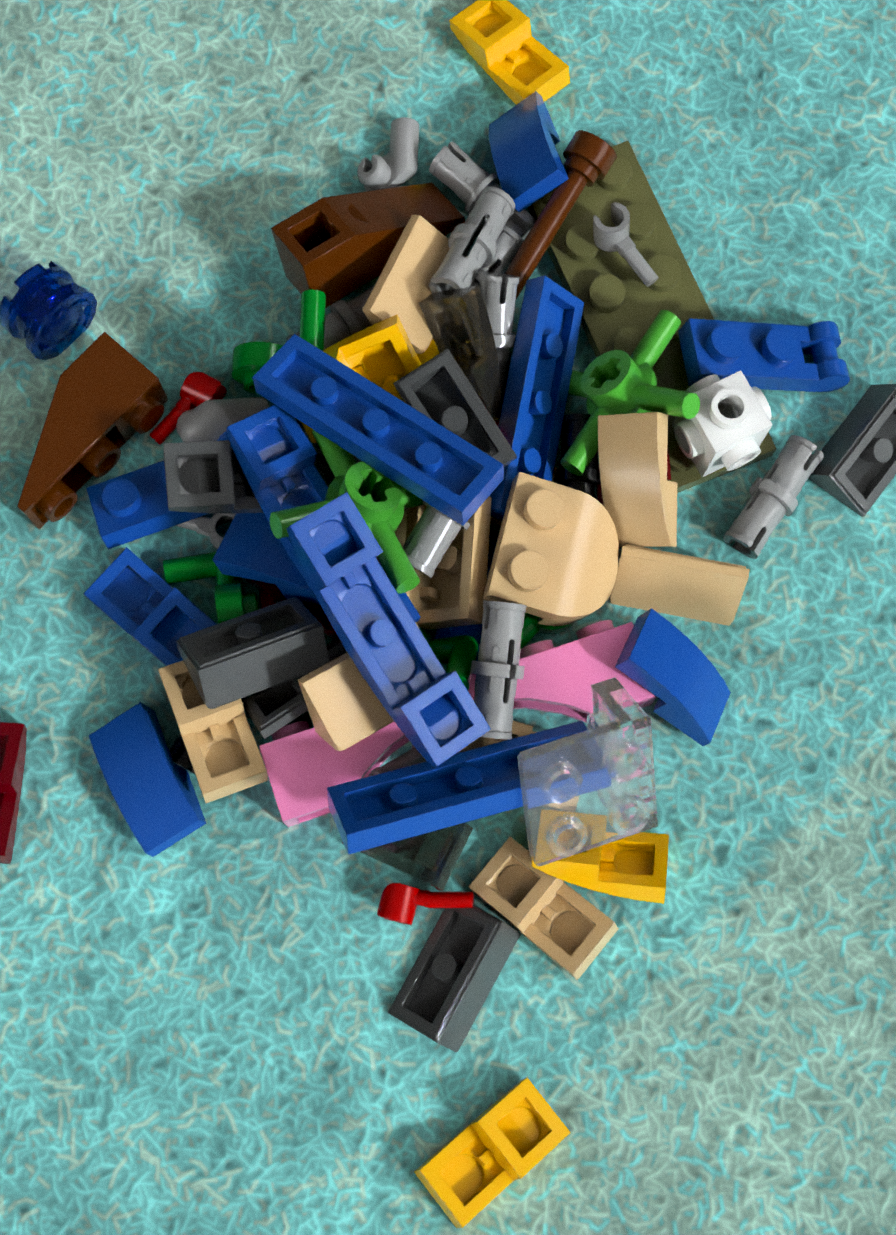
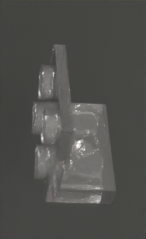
M616 678L591 685L593 713L587 715L588 730L524 750L517 756L529 855L538 867L658 827L651 718Z

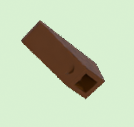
M430 182L323 197L275 225L271 230L286 277L300 294L305 290L311 289L324 292L326 294L327 308L380 276L412 215L422 216L444 236L451 233L457 225L465 223V217Z
M106 332L100 335L60 375L17 506L39 530L48 520L56 522L66 516L77 501L78 496L76 492L92 476L99 478L107 474L120 459V448L136 432L144 434L151 430L164 413V404L168 401V398L159 378Z

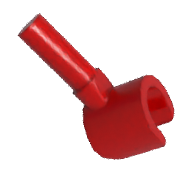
M203 372L190 373L182 384L180 399L175 404L176 406L149 435L161 445L176 429L177 420L183 412L194 409L208 400L223 399L227 393L226 388L221 385L219 380Z
M391 883L382 892L377 915L384 919L412 926L417 905L430 909L473 908V891L431 892L430 890H420L401 883Z

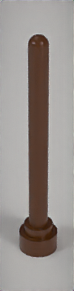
M576 131L564 150L565 162L563 166L569 179L554 190L504 273L520 277L519 284H517L516 300L585 186L592 187L596 180H603L617 158L616 152L608 143L590 132ZM476 321L471 328H476ZM469 332L454 355V359L467 379L471 376L474 344L468 342Z

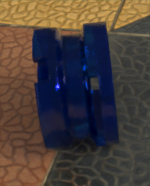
M50 261L48 265L50 268L47 269L38 263L26 270L14 281L20 288L12 299L8 296H3L0 304L1 326L11 336L25 339L29 352L35 358L42 360L59 356L90 326L97 307V300L94 294L87 288L77 285L71 274L61 264Z

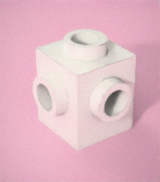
M741 370L721 380L717 374L707 376L686 390L698 395L700 399L699 411L692 419L675 417L672 426L674 427L675 438L680 449L686 457L692 459L701 477L707 476L723 467H726L727 471L737 469L752 461L761 453L759 446L773 425L770 421L772 417L771 409L763 392L758 387H751Z

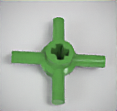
M660 310L630 356L622 350H611L594 359L584 372L572 370L568 394L587 398L586 407L591 415L560 461L561 465L572 474L582 476L598 452V416L660 412L685 419H692L697 415L700 408L698 395L692 392L657 386V377L652 369L681 325L680 319L674 313L668 310Z
M312 430V434L335 479L331 482L324 501L272 512L269 521L273 535L277 539L289 537L286 530L287 527L348 492L383 550L377 558L397 593L402 594L414 589L419 584L420 579L400 544L395 531L403 519L404 509L425 505L423 500L363 461L357 463L352 454L315 430Z

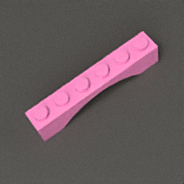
M603 620L576 632L578 640L554 647L552 640H543L521 648L519 665L525 666L523 680L517 679L513 709L527 708L557 713L593 725L651 705L657 696L615 668L634 626L633 622L614 627L612 620ZM472 674L468 691L473 700L475 696L476 674ZM300 721L282 727L271 735L273 741L259 745L282 822L287 827H291L331 813L328 806L327 787L369 777L370 771L380 767L392 753L408 743L409 740L397 724L392 722L346 750L337 751L315 732L314 727L310 728L308 721Z

